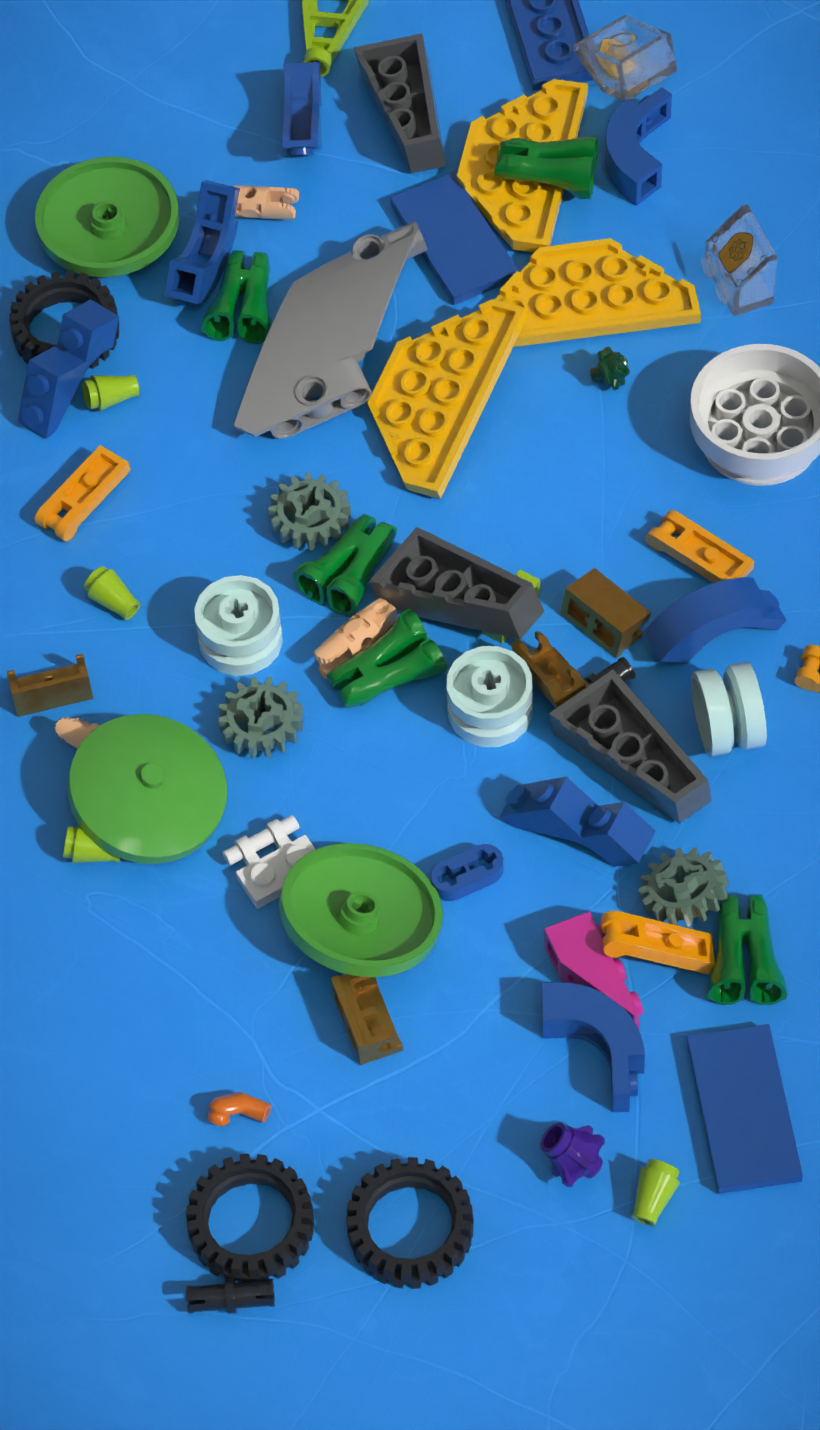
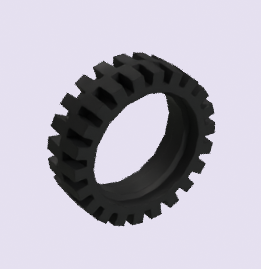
M59 271L51 273V280L47 281L43 275L37 278V286L32 282L25 285V293L22 291L18 292L16 302H12L10 307L11 313L9 314L12 339L17 353L20 357H23L24 362L28 364L30 359L56 346L39 341L30 332V324L33 318L45 308L67 302L83 304L91 299L118 315L115 300L106 285L101 286L100 280L95 277L90 281L88 274L80 273L76 279L74 271H66L65 278H60ZM119 320L114 345L112 348H110V350H114L115 346L117 345L116 339H119ZM109 349L102 353L99 358L105 361L110 356ZM98 358L90 365L92 369L99 365Z
M241 1154L240 1161L234 1162L232 1157L223 1160V1167L218 1168L216 1164L208 1169V1177L206 1178L201 1175L196 1182L197 1189H192L189 1195V1205H187L186 1209L187 1230L199 1261L204 1267L208 1265L210 1272L217 1277L223 1274L225 1279L234 1278V1281L241 1279V1282H250L252 1279H259V1281L268 1280L269 1276L275 1274L277 1279L286 1275V1268L288 1266L294 1269L299 1264V1256H305L307 1253L309 1241H312L314 1225L311 1198L302 1178L298 1179L296 1171L290 1166L286 1169L283 1161L274 1158L272 1162H268L267 1155L257 1154L256 1160H251L249 1154ZM247 1184L266 1185L279 1191L290 1204L292 1212L290 1230L283 1241L269 1251L254 1255L234 1254L220 1247L212 1237L208 1225L211 1209L217 1199L232 1188Z
M408 1157V1163L401 1164L400 1158L391 1160L390 1167L385 1168L382 1163L374 1167V1174L372 1176L367 1172L361 1178V1186H355L352 1191V1200L348 1202L346 1225L350 1247L357 1262L362 1263L364 1271L370 1276L373 1273L376 1274L377 1281L386 1284L390 1280L393 1282L394 1287L402 1289L404 1283H410L411 1289L421 1288V1282L427 1281L429 1286L438 1283V1277L441 1275L446 1279L453 1274V1267L455 1265L459 1267L463 1263L465 1252L468 1253L471 1247L474 1220L470 1197L467 1190H463L462 1182L457 1176L452 1178L450 1170L443 1165L437 1169L434 1161L425 1159L424 1164H419L417 1157ZM406 1187L426 1189L438 1195L448 1206L452 1217L451 1232L444 1244L432 1254L415 1259L396 1258L381 1251L371 1239L368 1229L369 1215L376 1202L389 1192Z

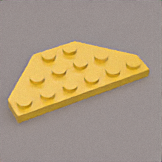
M552 79L543 84L542 90L529 97L524 94L501 106L500 112L487 119L481 116L470 124L457 172V181L470 195L479 211L513 250L535 252L539 247L551 246L564 189L546 183L507 180L496 177L494 170L498 158L499 143L512 138H524L525 140L535 142H551L577 138L588 96V83Z
M611 238L539 247L530 256V262L521 272L516 271L499 289L500 294L495 298L498 301L526 308L528 317L513 347L700 323L701 312L693 284L684 279L677 281L665 274L663 267L641 255L636 258L622 250V244Z
M491 299L478 305L480 310L462 318L456 315L432 326V331L413 340L409 336L396 343L367 403L407 490L441 499L528 317L525 307Z

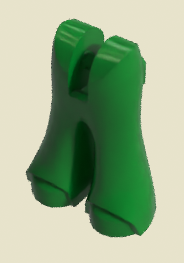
M598 136L551 142H535L525 140L524 138H512L499 143L498 158L494 170L496 177L554 185L568 190L579 199H590L592 197L594 172L596 171L598 160Z
M239 250L232 251L225 266L219 291L204 316L201 325L202 333L216 341H225L233 337L237 303L241 294L244 293L238 317L239 338L251 344H260L265 341L271 328L267 308V286L270 272L267 253L254 252L251 268L247 270L245 269V252Z
M363 513L325 554L314 561L304 562L299 565L293 573L298 589L307 599L321 606L327 599L332 611L344 616L352 615L363 597L365 587L374 569L391 549L397 528L385 522H381L376 526V519Z
M409 608L399 615L394 624L382 637L363 651L333 668L326 677L335 690H342L339 698L346 708L362 706L378 695L395 687L446 672L448 667L439 647L433 640L427 639V633L416 613Z
M727 894V899L720 900L717 952L715 965L709 978L707 999L720 1005H732L743 1001L746 986L742 944H746L750 958V1001L760 1005H773L786 1000V984L774 955L768 909L763 895L749 894L746 916L748 919H739L737 894Z

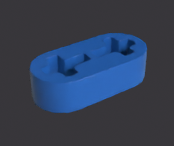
M481 844L436 864L431 872V882L436 888L440 899L443 901L458 900L497 882L503 875L502 853L491 844ZM484 859L485 862L492 863V868L486 870L484 866H479V860ZM448 875L449 878L456 879V884L450 886L448 882H443L442 877Z

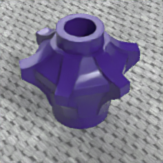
M558 1122L551 1125L545 1131L540 1142V1148L546 1153V1156L552 1163V1175L556 1178L561 1176L562 1184L566 1187H572L579 1178H592L600 1171L603 1160L599 1156V1151L605 1144V1139L600 1134H593V1128L589 1125L573 1128Z

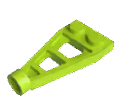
M302 0L306 45L303 63L316 62L314 60L320 61L321 77L326 76L367 7L369 0H339L349 1L341 14L319 12L318 0ZM315 27L337 28L334 38L315 37Z

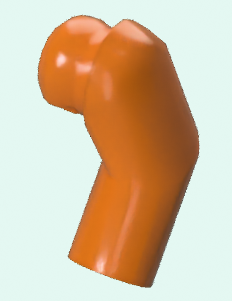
M243 1092L215 1097L210 1102L209 1108L211 1109L207 1119L210 1123L223 1127L229 1123L230 1115L242 1114L265 1123L272 1105Z

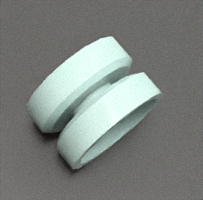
M243 575L229 576L211 583L199 595L194 608L200 652L210 666L221 673L229 675H250L267 668L278 657L283 644L277 597L268 585L257 578Z
M480 646L464 652L457 658L447 674L448 719L454 732L466 742L479 747H501L516 741L523 735L533 718L532 673L526 661L514 651L500 646Z
M748 661L729 664L724 671L723 680L714 668L693 671L691 674L693 708L698 732L706 754L709 757L729 754L734 745V738L744 751L764 747L767 739L765 711L760 687L752 665Z

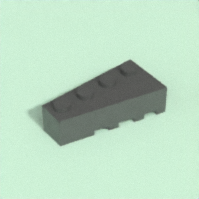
M422 33L354 47L361 76L411 173L446 166L429 59Z
M418 527L413 530L369 581L377 599L382 598L396 608L398 613H402L410 608L421 618L521 639L544 612L531 582Z
M614 669L549 713L556 737L679 824L711 802L708 779Z

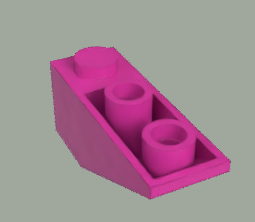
M590 911L544 928V948L560 981L580 984L601 991L623 1007L639 1029V1015L643 1014L641 1001L635 991L629 992L624 983L627 977L621 960L618 957H609L604 953L603 937L605 934L602 932L601 924L596 925Z

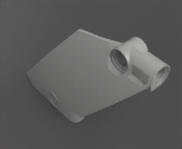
M416 221L380 237L371 234L364 235L356 240L352 251L320 266L292 283L275 316L254 366L234 423L235 429L253 437L271 431L275 438L284 439L352 410L369 400L371 389L358 362L364 358L366 352L373 349L384 314L405 261L428 250ZM321 396V397H320L318 400H316V401H312V402L310 401V400L313 399L314 397Z

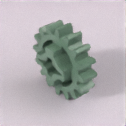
M306 473L304 481H299L298 478L292 476V485L289 487L282 483L278 485L279 495L271 494V506L268 507L272 531L273 533L280 532L281 542L285 543L293 539L295 549H298L302 543H307L309 550H314L316 542H320L324 547H328L329 537L339 540L341 538V529H348V517L351 516L350 502H348L347 491H339V482L337 480L326 484V476L324 474H321L317 480H312L311 474Z
M252 677L251 686L245 687L244 684L238 682L236 683V694L232 692L225 693L226 704H219L218 707L220 718H218L219 728L223 732L226 744L234 742L236 753L239 754L247 748L249 749L250 758H254L258 751H263L266 758H270L271 749L277 748L278 751L284 753L286 751L285 741L297 742L296 731L303 730L302 703H298L296 691L287 692V684L284 681L275 687L272 684V677H267L264 684H258L256 677Z
M694 847L686 855L683 854L681 848L676 849L675 857L672 858L662 854V863L660 865L650 863L648 867L651 874L641 875L640 877L643 886L639 888V893L647 914H654L655 920L661 922L668 918L669 924L677 925L679 920H684L686 926L689 927L692 925L693 918L695 917L706 921V911L718 912L720 907L717 900H726L728 897L725 888L729 886V882L720 859L714 860L712 853L709 851L700 857L698 849Z

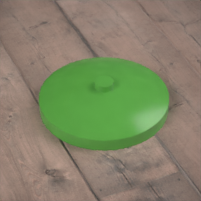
M100 157L85 160L68 167L47 184L36 205L35 224L38 238L44 251L57 264L77 274L84 273L91 277H114L129 274L148 266L168 249L178 230L179 208L172 185L155 168L130 158Z
M133 714L121 716L103 723L82 741L70 766L67 794L77 823L85 834L99 847L124 860L143 864H161L176 861L194 853L211 838L225 810L227 782L218 756L198 733L170 718L151 714Z
M334 844L321 847L304 855L287 873L279 901L280 917L285 931L303 953L329 969L359 977L391 976L415 967L431 953L437 942L443 921L442 904L437 890L418 867L391 851L365 844Z

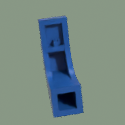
M663 87L659 88L652 95L645 96L638 105H635L626 98L611 115L606 129L605 162L608 176L618 192L635 206L661 188L662 163L645 151L640 142L671 118L672 94Z
M208 180L201 182L193 230L182 254L170 260L164 296L200 304L213 293L223 274L233 247L238 221H234L240 188Z
M740 577L712 583L684 596L664 610L644 630V633L660 661L688 664L708 642L725 632L743 627L778 630L787 620L779 608L777 598L770 591L760 590L754 578Z
M564 982L541 983L543 1039L575 1038L589 1042L597 1047L607 1059L610 1067L612 1111L629 1112L630 1096H638L637 1074H644L645 1067L644 1044L639 1029L632 1017L615 1001L601 991L591 987Z

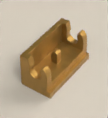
M593 568L566 587L560 614L611 655L618 658L624 650L642 637L644 633L638 628L649 620L651 612L601 572Z
M536 631L535 638L539 644L535 650L528 651L527 646L520 639L510 645L513 651L526 661L532 673V682L552 705L557 708L584 690L589 684L555 647H551L545 635Z
M83 653L75 655L77 664L20 678H16L14 670L7 671L17 717L94 699Z
M348 974L331 977L333 998L360 1065L403 1051V1045L397 1035L376 978Z

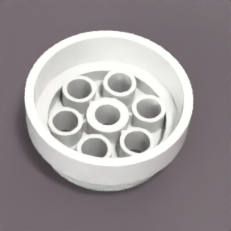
M772 344L739 346L721 353L708 362L699 372L692 387L690 428L697 445L703 451L709 463L724 476L743 484L755 486L783 483L805 471L812 461L820 455V367L811 359L795 350Z

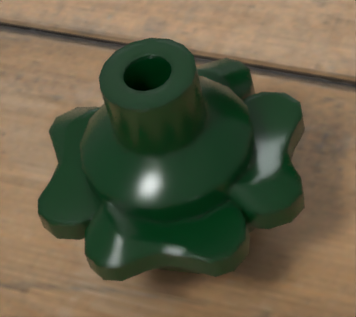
M609 346L605 347L604 350L598 352V366L590 369V375L594 382L604 380L607 385H611L613 390H617L620 386L625 385V377L630 373L627 366L628 361L620 352H613Z

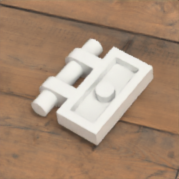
M293 815L281 821L274 819L265 825L266 829L249 838L245 835L235 840L234 846L222 852L229 866L242 859L247 865L236 871V876L256 909L279 898L284 880L291 867L304 855L316 850L306 835L292 842L287 836L300 829ZM274 843L278 849L260 859L256 852Z

